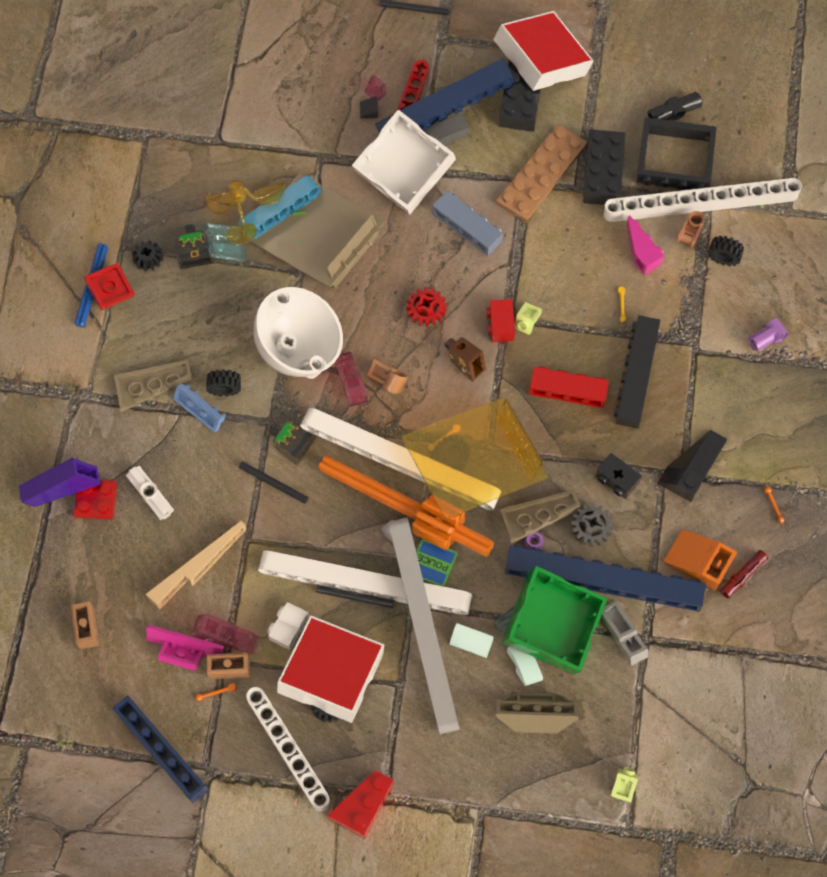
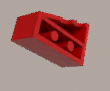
M375 770L327 815L328 820L365 839L394 785V780Z

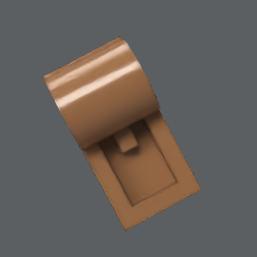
M378 358L374 359L367 376L383 384L384 389L395 394L402 392L409 375Z

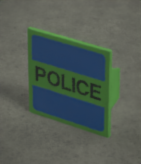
M421 539L416 553L422 578L424 581L444 587L458 552L451 549L444 550Z

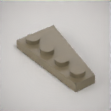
M189 360L114 375L121 412L173 389L181 383L192 380Z
M570 490L500 509V515L512 544L577 511L578 508L580 509V503L575 490Z

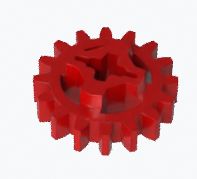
M424 287V291L418 288L417 294L412 292L411 298L407 299L406 311H408V317H412L413 323L419 321V326L425 323L426 327H429L431 322L435 326L436 320L441 322L442 316L446 315L447 303H444L445 297H440V291L434 293V288L430 291H427V287Z

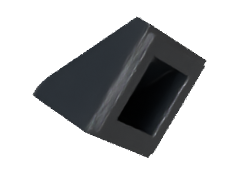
M377 96L360 102V118H378Z

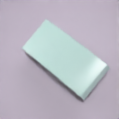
M510 646L507 648L508 655L516 665L515 672L524 686L543 680L535 657Z

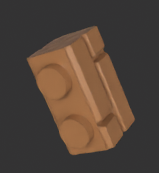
M84 602L71 605L75 642L78 648L85 649L99 646L96 618L94 617L95 610L92 603Z
M236 653L207 655V675L209 679L250 678V657L248 653H239L238 655Z

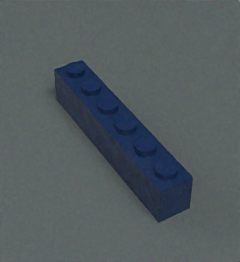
M128 695L112 708L192 804L209 791L201 779Z

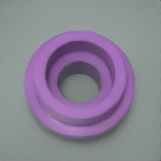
M534 532L525 537L524 544L529 550L541 549L544 539L540 533ZM534 539L538 543L536 545H533L530 543V541Z

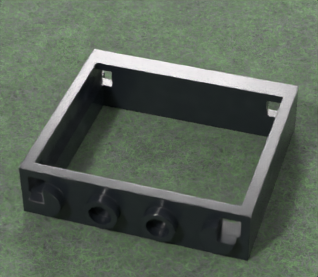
M645 118L636 183L658 185L663 188L674 187L680 190L709 188L717 127ZM648 134L709 141L705 177L644 170Z

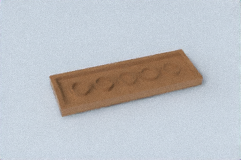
M558 124L498 197L496 204L526 223L586 148L588 142Z

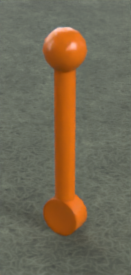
M767 486L764 488V492L768 494L779 524L784 523V518L780 514L771 494L772 489Z
M230 683L228 687L205 694H196L195 699L196 701H201L203 698L222 692H234L236 685Z

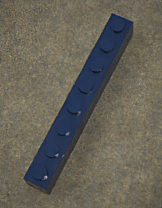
M504 58L400 111L422 130H426L431 127V124L437 121L441 122L453 113H460L464 107L468 105L473 106L480 99L491 97L500 89H507L514 82L513 75ZM394 114L375 123L379 134Z

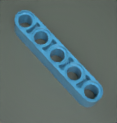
M305 176L244 216L239 221L238 227L249 240H254L289 217L293 212L298 211L316 199L321 193V188L310 176Z

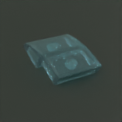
M206 223L204 230L209 238L207 248L213 258L245 262L246 251L240 228Z

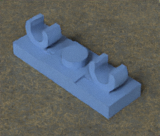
M182 383L177 385L173 399L214 433L218 431L226 414L220 415L218 413L219 408H212L197 395L198 391L192 392L190 390V385L185 386Z

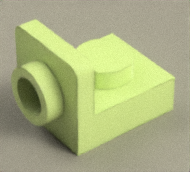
M525 302L517 314L514 324L515 329L530 335L534 324L541 315L542 309Z
M623 767V769L618 768L611 793L612 797L628 802L632 801L638 781V774L635 773V770Z

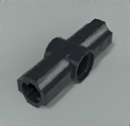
M693 92L680 98L677 96L671 97L663 105L648 110L647 114L652 119H672L675 121L682 118L687 112L702 107L703 103L700 94Z

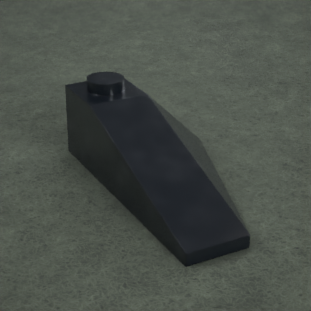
M710 430L666 467L657 484L692 502L724 447L727 438Z

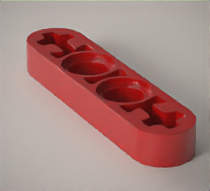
M418 60L414 63L397 110L400 111L406 108V106L408 107L419 101L429 74V64L426 61ZM421 67H424V69H422V71H421V76L418 75V74H419L418 69H420ZM417 80L421 84L419 86H412L411 83ZM413 95L415 96V99L413 101H408L406 99V96Z

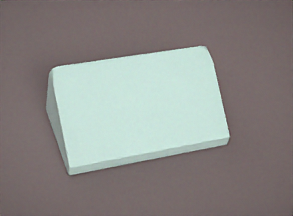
M456 623L449 645L487 658L494 637Z

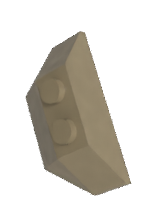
M515 692L496 699V717L515 732L557 734L578 720V702L571 701L557 693Z

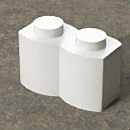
M287 602L285 606L282 605L278 610V619L275 623L272 622L267 633L269 634L268 638L270 641L291 650L309 619V613Z

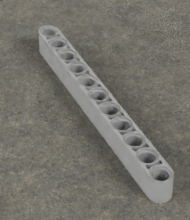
M408 517L388 522L439 733L444 734L460 729Z

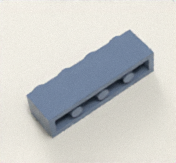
M446 191L433 204L434 216L485 255L489 256L502 242L503 233L500 228L491 225L483 215H478L470 205L462 203L455 194Z

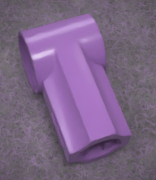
M776 318L767 323L763 329L749 336L748 340L753 350L758 352L773 342L778 343L789 335V332L780 320Z

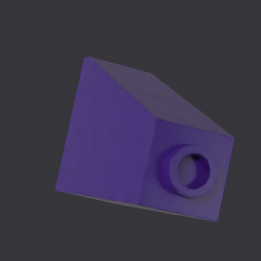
M70 458L19 485L21 501L24 504L37 507L101 484L98 467L75 458Z

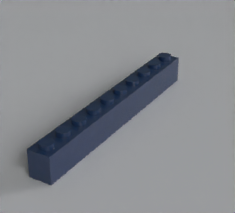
M514 545L509 548L505 574L526 578L529 569L538 566L562 577L573 585L584 587L590 591L700 612L703 606L706 584L696 579L688 581L676 575L668 577L655 571L647 573L642 572L639 568H623L619 564L606 565L599 560L586 561L579 556L570 558L558 552L550 554L545 553L542 549L529 550L522 545Z

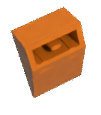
M682 529L663 562L692 579L701 581L708 588L716 591L737 551L721 542Z

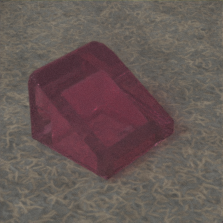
M372 75L365 93L370 98L377 96L379 101L386 95V86L375 75Z

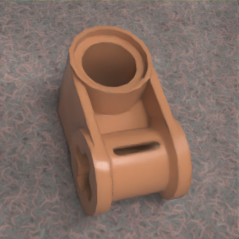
M693 211L689 214L679 232L677 242H684L690 245L691 248H694L705 221L703 213ZM692 221H698L699 224H694Z

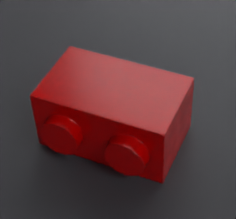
M512 299L490 300V306L486 307L487 319L490 318V324H487L488 336L491 335L492 342L514 341L515 327Z

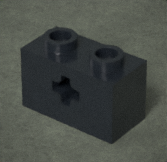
M612 453L598 467L595 475L601 484L608 485L617 496H622L625 499L637 487L642 478V475Z

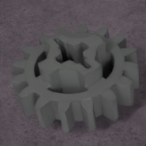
M594 504L591 505V508L584 505L583 511L578 508V515H573L572 519L574 521L571 522V527H574L572 534H578L576 540L583 539V545L590 542V546L593 547L594 542H596L600 546L601 540L607 542V535H612L613 531L610 529H613L614 524L610 522L613 517H607L608 510L601 511V505L598 509L595 508Z

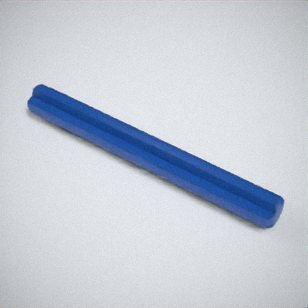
M98 244L89 274L102 269L108 251L106 244ZM87 284L85 285L74 322L78 327L85 326L93 301V295Z

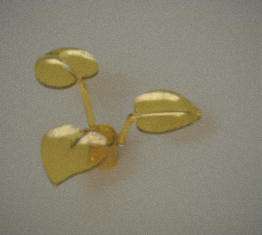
M236 180L229 184L230 192L206 194L207 206L213 214H224L229 211L230 207H234V204L237 202L242 225L233 226L227 231L226 237L230 243L234 245L246 244L256 236V226L254 224L245 225L241 203L246 200V196L248 195L253 201H258L262 206L272 205L281 199L285 183L261 187L252 195L248 188H244L242 181Z

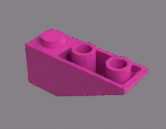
M628 216L626 228L633 262L646 275L662 264L664 253L660 247L652 242L651 236L641 229L639 222Z

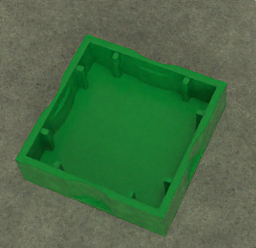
M535 566L529 569L501 643L572 675L577 674L583 668L591 645L592 634L600 621L608 598L584 587L573 585L562 577Z

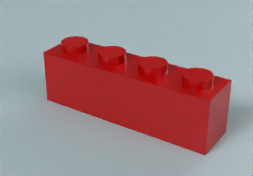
M543 366L534 367L529 395L604 409L609 381L602 377H587L581 373L570 374L564 370L554 371Z

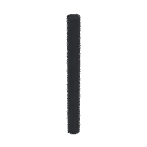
M380 0L381 7L447 16L449 13L448 8Z
M243 461L240 463L239 468L304 504L308 501L309 497Z
M317 585L316 593L394 608L395 600Z

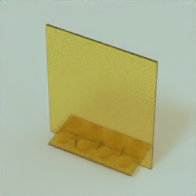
M501 398L401 436L445 519L548 478L542 468L544 462L508 399L503 400Z

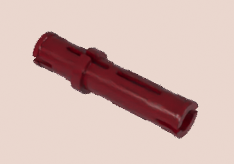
M758 550L736 574L730 577L728 583L720 589V593L725 598H730L768 560L767 554L762 550Z

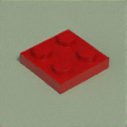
M118 263L84 277L101 311L133 298L135 295Z
M100 480V485L77 492L73 516L75 518L113 520L118 486L117 481Z

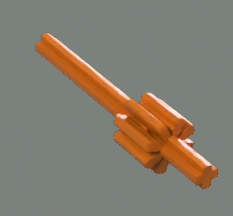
M325 455L319 464V471L414 519L415 521L412 525L413 534L444 550L452 546L455 541L485 557L493 549V540L462 525L466 518L463 510L433 495L429 496L421 504L328 455Z

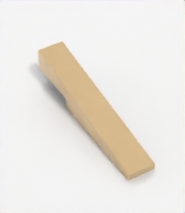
M242 521L237 523L146 594L148 600L160 610L186 582L194 586L246 531L245 524Z

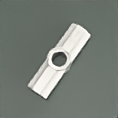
M140 466L129 470L126 477L160 520L169 517L174 509L157 489L156 484L150 480ZM149 490L154 491L150 496L145 495Z

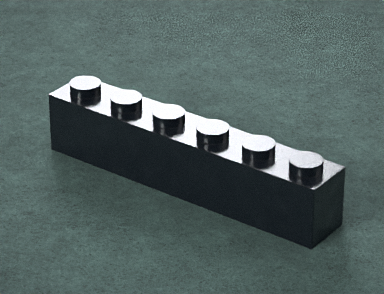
M638 315L637 322L633 321L631 332L634 333V337L629 339L627 348L631 349L630 355H626L624 366H628L627 372L622 373L621 383H624L623 389L619 388L617 400H621L620 406H616L614 417H617V425L639 428L660 319Z

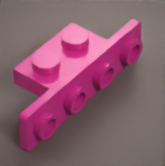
M152 625L147 627L146 640L163 645L158 654L159 661L196 671L202 657L207 658L209 654L224 653V646Z

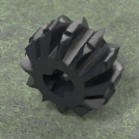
M148 240L145 244L141 241V246L135 245V250L132 251L133 263L136 264L139 270L143 268L147 272L148 268H151L154 271V266L160 267V262L163 261L162 248L156 242L152 244Z

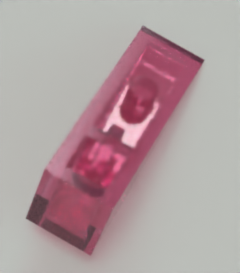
M351 352L339 355L334 363L349 406L352 407L368 402L364 382Z
M209 614L197 617L191 634L208 642L217 643L249 654H253L259 637L255 633Z

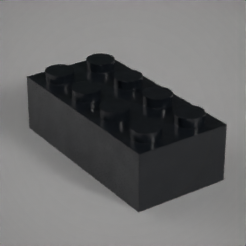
M509 59L508 68L513 75L514 82L510 87L504 89L499 127L534 132L541 89L533 91Z
M589 129L583 203L605 205L609 199L621 198L625 132Z

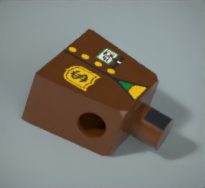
M463 337L457 341L452 338L447 340L445 347L449 350L451 362L473 382L486 370L483 351Z

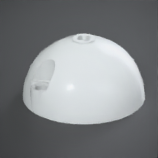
M296 287L278 289L264 299L255 315L253 333L257 350L268 365L282 374L314 379L322 371L329 368L340 355L343 344V332L339 319L328 303L311 291Z

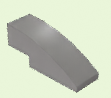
M617 601L605 606L601 616L630 665L632 666L649 657L648 648Z

